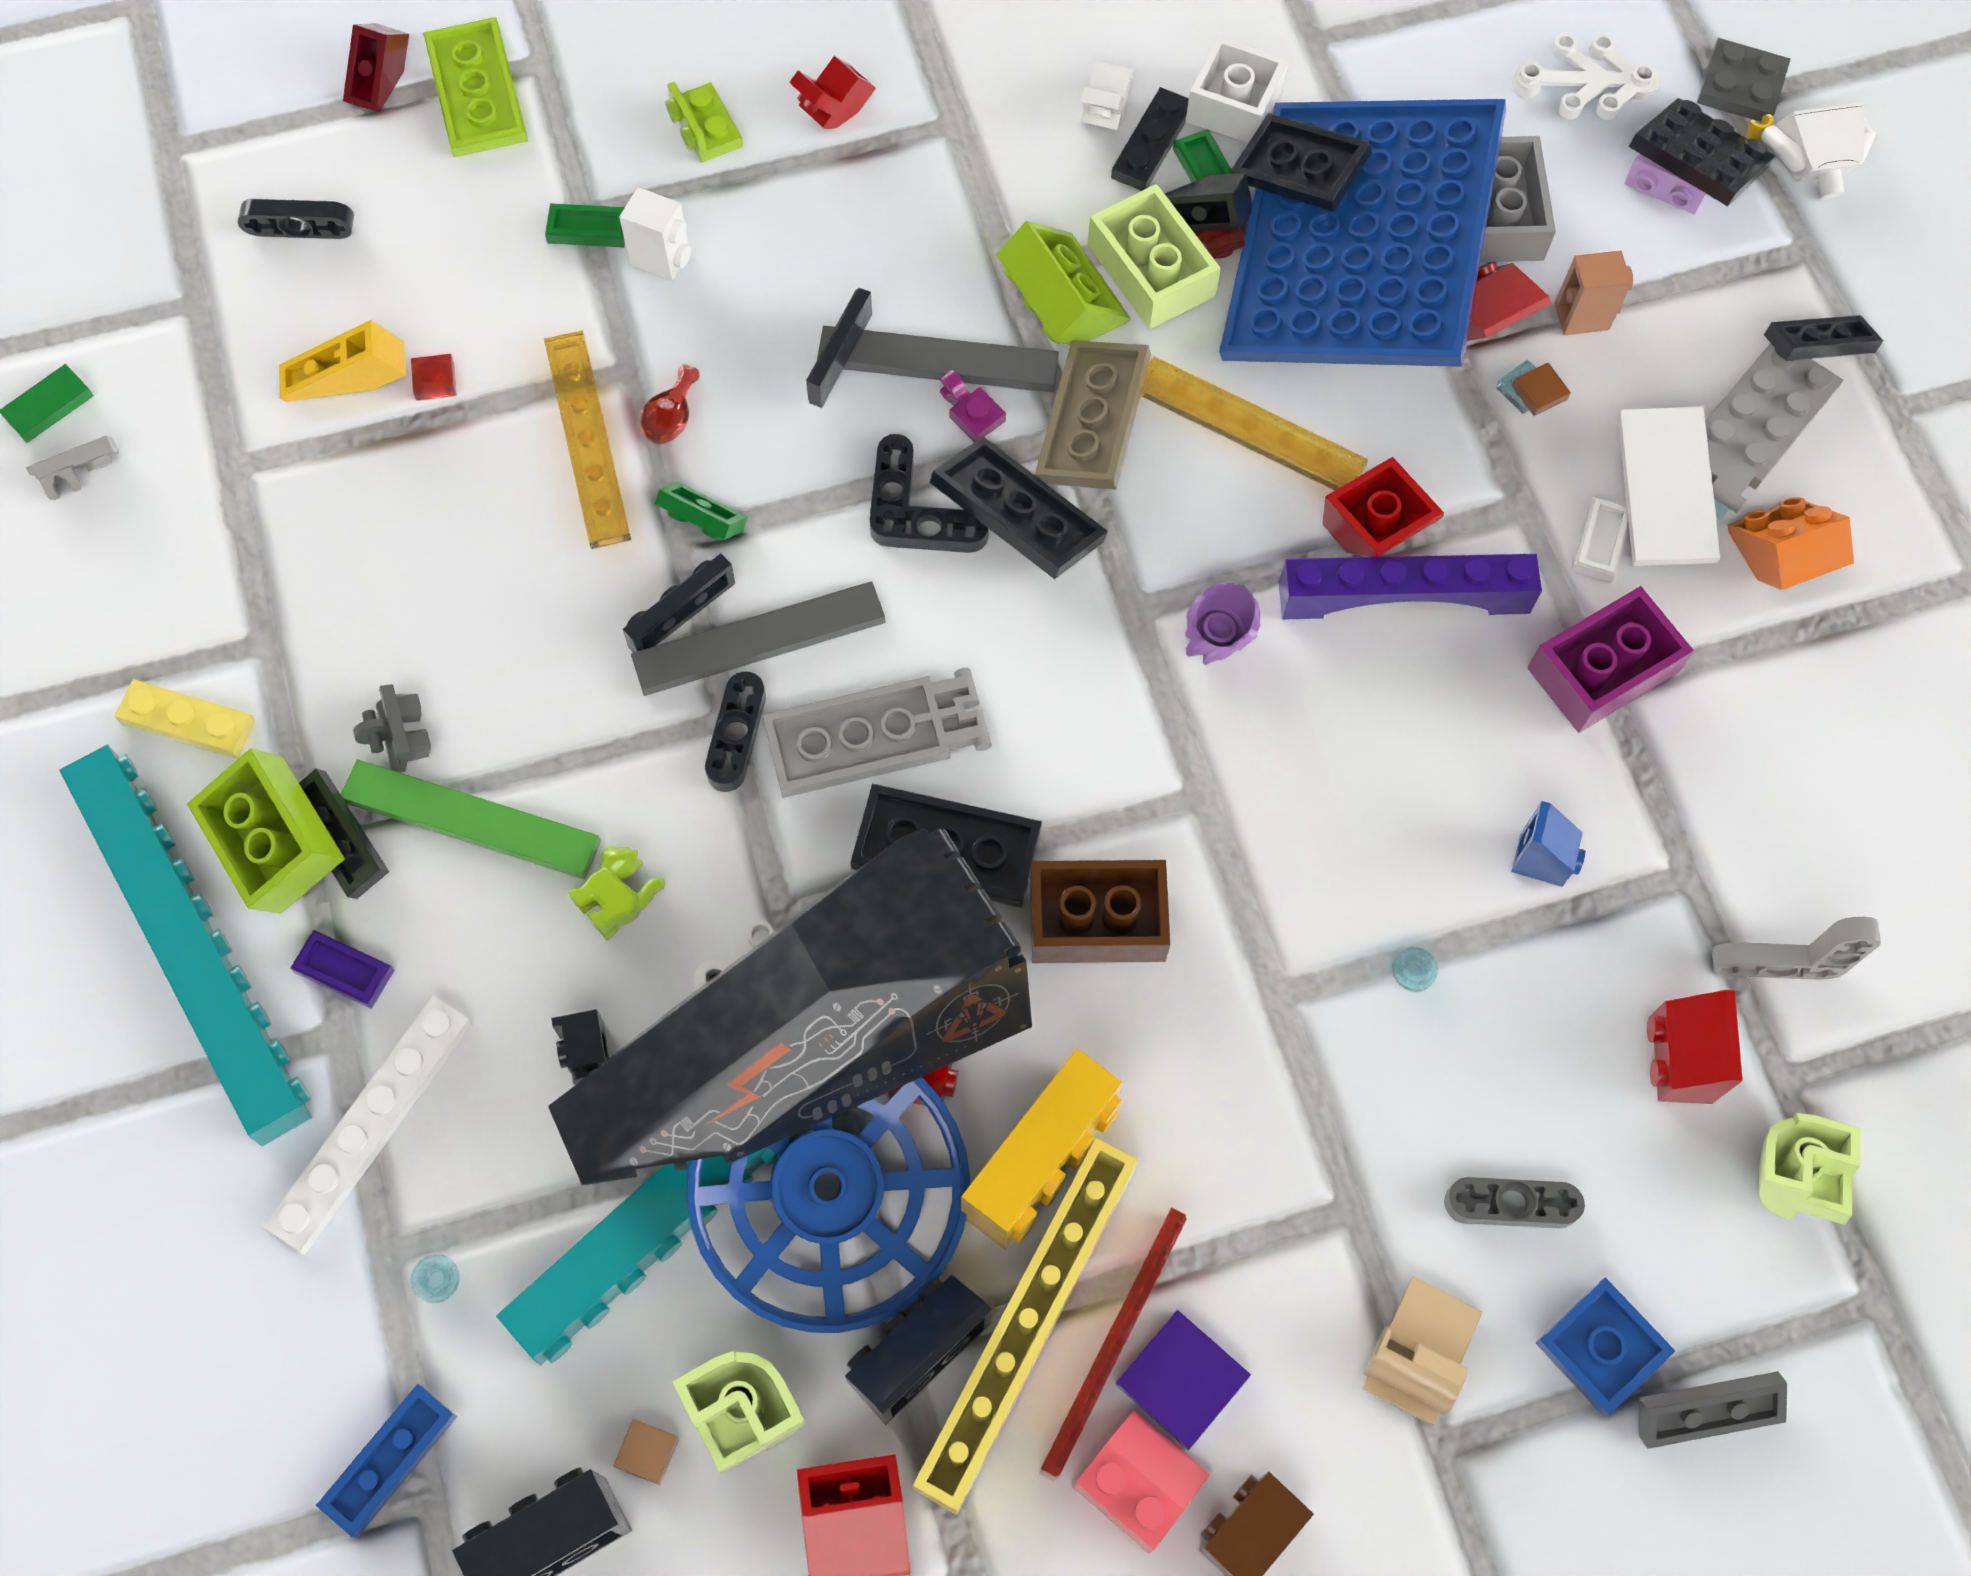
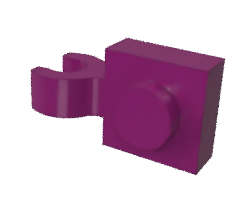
M951 370L940 379V382L944 385L940 389V393L953 405L949 410V418L974 443L982 437H986L1006 421V412L981 387L970 393L963 379L954 370Z

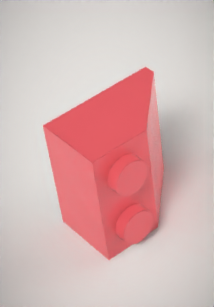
M1133 1410L1076 1481L1073 1488L1150 1554L1175 1524L1210 1474L1138 1412Z

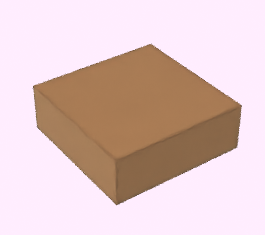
M632 1419L613 1467L661 1485L679 1437Z

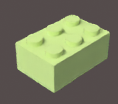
M1157 184L1090 216L1088 247L1149 330L1216 297L1221 271L1220 266Z

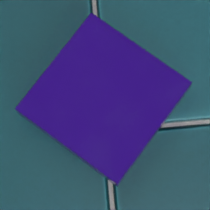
M1177 1310L1116 1381L1115 1385L1189 1451L1251 1374Z

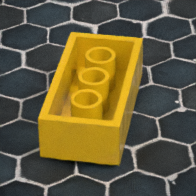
M1076 1048L961 1196V1211L967 1215L966 1220L1005 1250L1013 1240L1021 1244L1036 1223L1034 1218L1038 1213L1036 1210L1040 1204L1043 1203L1049 1207L1064 1187L1062 1182L1066 1177L1065 1171L1069 1166L1074 1170L1081 1166L1095 1138L1093 1136L1094 1133L1098 1130L1104 1134L1119 1114L1118 1108L1123 1101L1118 1097L1122 1081Z

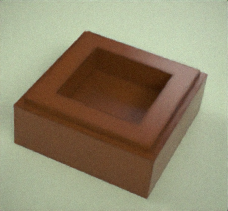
M1549 362L1516 377L1512 384V387L1533 416L1567 401L1571 393Z

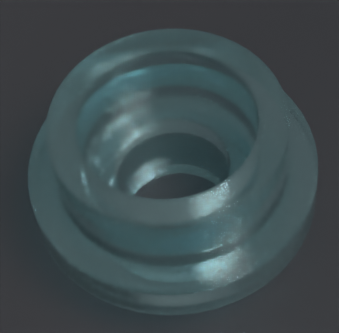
M1409 947L1402 950L1396 956L1392 965V972L1396 982L1401 987L1409 991L1419 992L1428 989L1434 983L1438 975V965L1432 954L1425 949ZM1407 966H1418L1422 975L1419 977L1410 975L1407 971Z
M433 1254L424 1257L415 1265L411 1273L410 1283L413 1292L418 1298L428 1303H440L454 1294L459 1285L460 1274L456 1264L450 1258L440 1254ZM434 1272H443L444 1280L442 1284L435 1288L430 1287L428 1283L429 1277Z

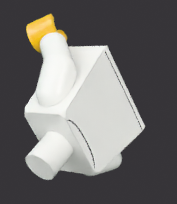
M1864 101L1793 111L1779 121L1777 126L1773 125V116L1766 114L1762 116L1760 124L1751 119L1746 133L1748 139H1756L1765 143L1774 151L1785 166L1792 171L1794 179L1797 181L1818 179L1821 199L1834 198L1845 193L1842 175L1850 173L1863 164L1875 138V131L1865 118Z

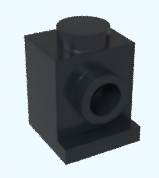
M597 1009L551 1018L553 1029L560 1039H564L556 1042L561 1068L568 1067L572 1075V1082L575 1085L609 1058L604 1021Z

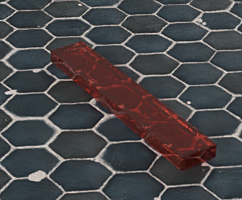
M1172 1207L1040 1469L1039 1474L1053 1482L1055 1479L1058 1480L1187 1220L1185 1218L1186 1214Z

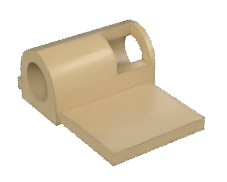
M1412 1276L1390 1327H1386L1382 1331L1367 1364L1364 1374L1368 1377L1362 1390L1434 1426L1439 1414L1444 1415L1450 1411L1463 1387L1468 1368L1460 1364L1483 1311Z

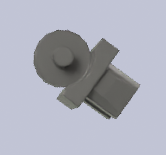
M393 684L381 685L379 687L381 700L375 706L378 718H376L374 710L362 712L363 722L354 727L353 733L355 741L359 744H369L372 753L382 752L384 750L382 741H384L391 770L402 773L406 771L408 761L429 757L431 743L426 729L406 732L403 723L418 722L421 719L422 712L418 694H395Z

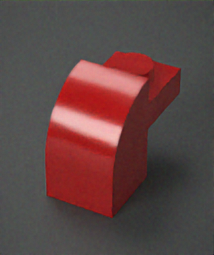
M835 55L817 80L797 70L789 82L800 92L797 97L800 101L798 106L824 129L837 128L855 116L876 89L853 66Z

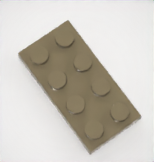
M1071 341L1036 467V477L1044 483L1052 485L1116 490L1151 357L1149 345Z

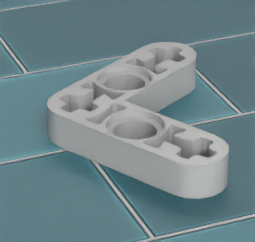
M1872 917L1844 918L1831 925L1810 945L1745 942L1723 943L1712 948L1713 970L1716 974L1724 976L1814 980L1837 978L1846 974L1880 946L1879 924L1877 919Z

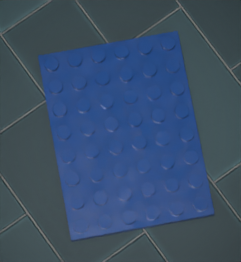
M1506 99L1275 103L1273 115L1368 141L1371 145L1372 154L1334 212L1256 188L1219 349L1222 361L1462 367L1506 115Z

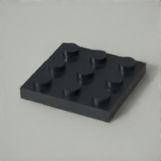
M1677 98L1634 135L1628 146L1727 207L1769 167L1776 156L1767 151V147L1762 142L1756 139L1745 138L1735 132L1734 127L1730 123L1721 119H1713L1703 113L1698 104Z

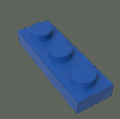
M417 1384L315 1506L351 1537L358 1538L458 1416L424 1387Z

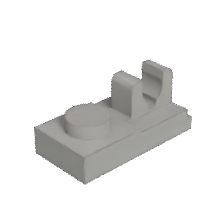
M103 436L27 466L26 469L29 475L35 476L40 481L47 497L56 500L60 498L55 489L57 476L67 480L73 491H79L82 485L74 469L85 466L88 472L101 469L112 464L110 456L118 454L119 451L111 437Z

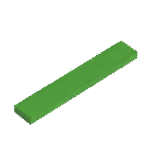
M359 759L356 760L341 791V796L348 805L584 880L601 842L599 835Z

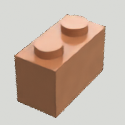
M1622 250L1574 256L1554 302L1563 335L1610 330L1616 315L1621 311L1622 303L1628 290H1631L1633 286V272L1630 266H1626Z

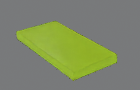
M497 17L423 32L453 157L527 142L528 137Z

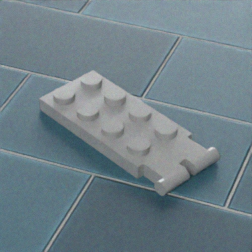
M1770 343L1705 420L1714 499L1737 513L1747 500L1741 496L1748 486L1755 490L1758 488L1844 380L1812 359L1786 361L1775 352L1774 346Z
M970 668L958 669L954 672L955 678L931 683L930 677L926 676L762 714L782 798L950 759V750L974 745L976 751L989 749L992 743L982 710L965 711V709L976 707L980 703Z

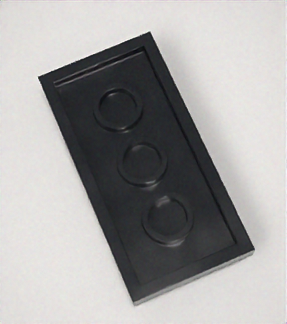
M982 437L933 470L930 484L1054 580L1101 545L1108 532L985 437Z
M872 783L850 865L851 869L858 870L899 838L922 828H926L929 833L944 829L959 850L960 857L965 859L981 884L980 889L985 890L990 900L1022 907L1042 821Z

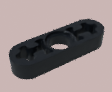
M247 199L241 203L237 223L244 232L258 237L344 239L352 233L354 212L347 205L335 201Z
M747 671L736 673L728 680L705 761V772L709 784L721 792L736 790L742 785L746 777L766 701L763 681L755 673ZM746 686L752 687L753 694H749L746 699L745 712L739 710L741 702L738 692H743ZM734 722L743 723L748 728V731L742 739L734 741L724 736V730L729 724ZM726 750L732 753L731 765L733 771L728 772L726 778H721L716 768L721 769L724 767L727 757Z

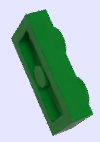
M680 482L659 489L654 503L667 510V514L671 518L681 522H691L702 528V532L706 536L717 540H726L743 532L748 518Z

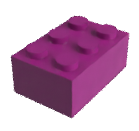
M1639 586L1541 644L1527 669L1576 731L1580 733L1678 674L1694 650L1642 586Z

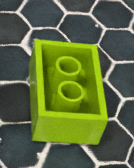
M250 748L187 803L191 813L248 909L283 913L345 860L291 769L281 756Z

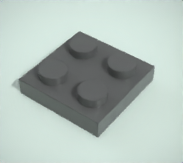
M1718 38L1712 50L1697 103L1761 122L1762 116L1766 114L1774 117L1791 58Z

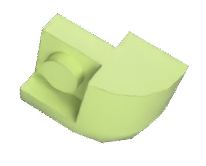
M1796 1113L1793 1118L1779 1121L1773 1127H1770L1760 1154L1758 1195L1762 1204L1775 1215L1790 1221L1797 1212L1845 1225L1852 1217L1853 1175L1860 1167V1128L1820 1116Z
M731 1351L716 1356L672 1381L693 1425L698 1429L718 1472L721 1474L760 1451L771 1449L794 1434L805 1424V1419L783 1376L771 1361L755 1353Z

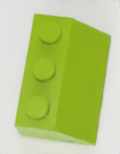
M1025 221L996 254L1005 267L1003 270L1005 276L1018 286L1024 295V304L1038 316L1044 325L1042 327L1044 334L1056 344L1071 345L1072 340L1090 341L1126 324L1131 319L1074 235L1070 232Z

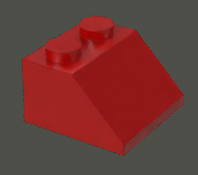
M1492 261L1480 266L1466 341L1488 338L1552 303L1549 295L1514 263L1497 266L1496 262Z
M1391 457L1325 496L1322 525L1347 553L1376 558L1443 518L1444 512L1395 458Z
M1721 990L1668 1000L1649 1016L1647 1036L1649 1042L1654 1043L1655 1059L1652 1060L1650 1067V1080L1652 1086L1657 1087L1658 1101L1713 1104L1743 1081L1735 990Z

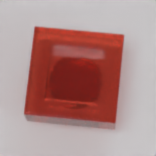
M1240 229L1194 232L1214 259L1226 258L1232 255L1234 250L1246 246L1243 231Z
M451 353L411 358L412 386L416 401L457 396L455 365Z

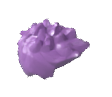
M1219 582L1207 588L1193 601L1186 615L1188 629L1185 632V636L1191 640L1185 648L1186 655L1188 657L1203 655L1202 663L1207 665L1215 660H1223L1229 657L1236 650L1241 651L1247 644L1256 639L1261 626L1258 601L1254 598L1253 594L1249 593L1248 588L1244 585H1235L1230 582Z

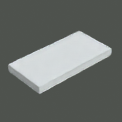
M1704 406L1620 410L1618 425L1633 566L1718 563L1721 555Z

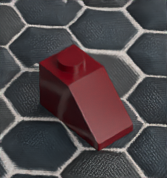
M377 23L353 24L343 94L344 102L375 112L381 111L404 72L409 33Z

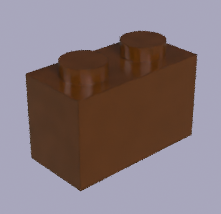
M1269 1471L1259 1480L1251 1474L1232 1496L1239 1502L1227 1518L1219 1512L1200 1534L1207 1542L1199 1551L1225 1576H1263L1314 1515L1307 1506Z

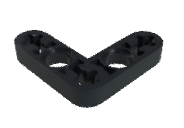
M901 434L885 436L878 444L869 518L870 533L873 540L881 546L964 553L977 552L983 549L988 541L989 528L967 511L910 506L914 467L913 444L909 438ZM893 450H901L898 459V470L891 469L890 455H892ZM894 482L902 486L903 492L896 497H887L881 492V488L887 483ZM885 520L893 521L891 531H883ZM906 521H911V534L905 532ZM925 521H933L941 529L934 536H924L918 531V526ZM947 524H953L952 537L947 536ZM967 526L975 527L973 537L965 536Z

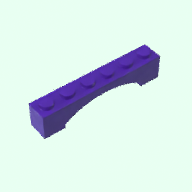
M1537 553L1285 559L1279 579L1282 620L1323 619L1326 614L1345 609L1393 602H1446L1488 610L1489 615L1530 614L1542 592Z

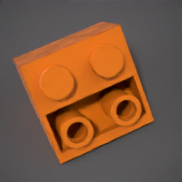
M1801 497L1784 499L1779 503V506L1766 511L1749 512L1743 516L1744 519L1727 525L1728 533L1756 579L1780 590L1790 588L1854 563L1850 517L1832 511L1829 507L1809 503Z

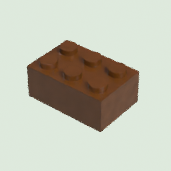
M1166 860L1031 862L1032 963L1166 962L1170 948Z

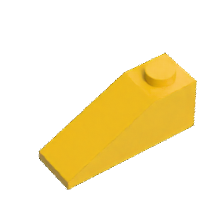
M369 320L279 364L280 399L289 402L371 391L406 376L404 341L377 323Z

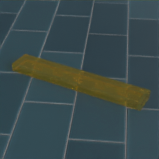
M583 330L544 338L590 547L594 549L632 540Z
M1153 356L1149 362L1141 397L1334 491L1359 477L1367 465L1368 459L1166 361Z

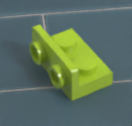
M675 82L667 84L670 98L665 100L667 112L673 123L679 121L682 127L680 128V133L686 148L689 151L694 149L701 163L743 147L742 136L711 82L684 93L680 92Z

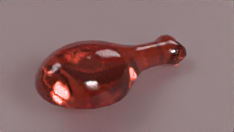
M683 364L677 371L678 379L673 387L653 396L643 406L640 416V427L648 441L654 444H665L676 439L684 431L689 420V407L686 395L690 386L698 381L700 377V372L697 368Z

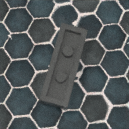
M1779 1371L1639 1397V1437L1646 1448L1649 1449L1785 1423L1787 1416V1382Z

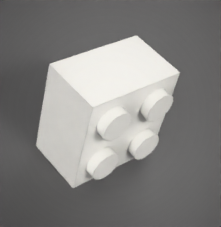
M1217 35L1190 90L1186 122L1249 143L1267 114H1272L1274 110V105L1283 91L1289 60Z

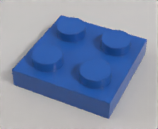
M1606 1277L1600 1280L1535 1342L1604 1418L1610 1416L1675 1352L1672 1346Z

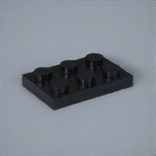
M1268 113L1230 172L1231 174L1247 173L1248 184L1251 187L1334 212L1372 154V150L1368 141Z

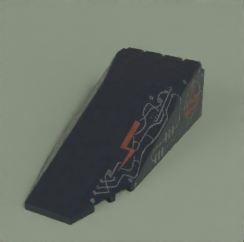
M922 828L899 838L660 1017L552 1102L548 1108L581 1185L637 1177L636 1169L673 1164L675 1171L688 1169L687 1161L724 1156L725 1163L735 1162L1031 1028L1032 1017L1027 962L1022 954L1018 955L1022 948L1007 924L1001 922L1002 916L985 890L980 889L981 884L965 859L960 857L959 850L946 830L939 829L929 833L926 828Z

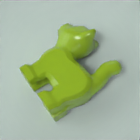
M607 847L602 852L603 861L600 870L593 873L579 889L573 888L568 892L573 903L583 914H586L597 905L601 907L599 912L592 911L587 916L606 940L613 937L620 927L633 922L651 902L654 895L665 888V881L660 877L649 879L639 892H634L622 882L624 879L631 877L643 865V861L637 858L638 851L636 849Z

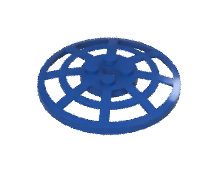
M918 1078L903 1085L885 1105L876 1099H872L856 1106L874 1116L857 1136L844 1131L833 1130L832 1118L814 1125L813 1131L807 1132L793 1141L786 1138L768 1146L778 1156L771 1172L770 1181L743 1183V1174L748 1158L746 1156L731 1163L728 1184L701 1186V1170L704 1159L689 1161L686 1200L690 1227L699 1252L713 1276L734 1299L756 1315L782 1327L809 1333H842L867 1328L895 1316L916 1302L919 1294L933 1280L939 1278L952 1259L964 1231L967 1215L961 1211V1196L970 1186V1172L966 1148L957 1123L943 1100L923 1078ZM917 1098L928 1108L942 1132L949 1152L951 1168L923 1169L921 1157L915 1141L906 1126L899 1119ZM888 1129L902 1149L907 1163V1171L882 1172L879 1161L871 1150ZM831 1172L839 1180V1191L832 1199L822 1200L814 1191V1183L819 1175ZM952 1187V1204L947 1226L936 1251L930 1260L926 1262L906 1245L920 1217L924 1189ZM909 1190L905 1214L898 1229L893 1233L875 1217L881 1206L884 1191ZM771 1200L775 1213L782 1222L764 1244L758 1239L749 1223L744 1202ZM728 1203L730 1205L731 1215L737 1232L747 1249L754 1255L737 1278L726 1269L712 1246L704 1224L702 1206ZM863 1232L882 1248L877 1254L863 1263L841 1270L840 1242L847 1241ZM797 1235L802 1239L820 1245L821 1272L797 1268L778 1257ZM892 1259L897 1261L915 1277L904 1289L886 1301L860 1312L845 1314L842 1285L852 1284L871 1276L885 1267ZM770 1269L775 1274L794 1283L812 1287H823L825 1316H807L785 1311L761 1300L751 1291L767 1270Z

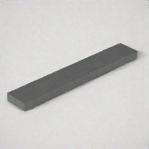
M823 325L817 359L835 327ZM864 330L843 369L940 380L951 370H954L963 379L964 383L1054 393L1059 351Z
M870 581L631 653V657L643 695L647 696L886 623L885 614L873 582Z

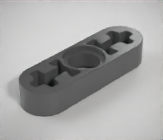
M1464 1177L1457 1180L1447 1190L1444 1199L1448 1214L1454 1220L1465 1224L1566 1228L1576 1222L1582 1216L1585 1209V1201L1578 1188L1570 1183L1554 1181ZM1467 1189L1471 1198L1486 1199L1490 1195L1489 1189L1493 1190L1491 1198L1493 1214L1488 1212L1490 1204L1478 1203L1469 1212L1466 1211L1465 1203L1457 1202L1456 1198ZM1510 1190L1517 1191L1525 1198L1526 1211L1524 1214L1512 1215L1505 1210L1502 1204L1504 1192ZM1536 1192L1540 1193L1539 1198H1537ZM1558 1194L1562 1195L1564 1203L1571 1204L1572 1207L1563 1216H1560L1558 1208L1546 1206L1538 1211L1539 1216L1535 1215L1538 1202H1552L1558 1197Z

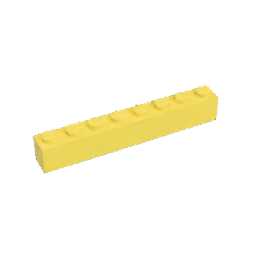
M1095 1138L913 1484L915 1492L950 1512L958 1514L1130 1181L1138 1159Z

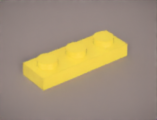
M135 679L132 680L114 715L121 724L237 759L256 722L251 714Z

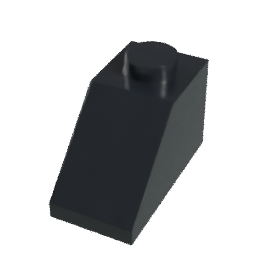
M1247 173L1209 175L1164 193L1193 232L1239 230L1249 216L1252 207Z

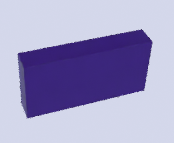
M316 930L312 931L290 967L294 973L370 1009L373 1008L395 971L391 965Z

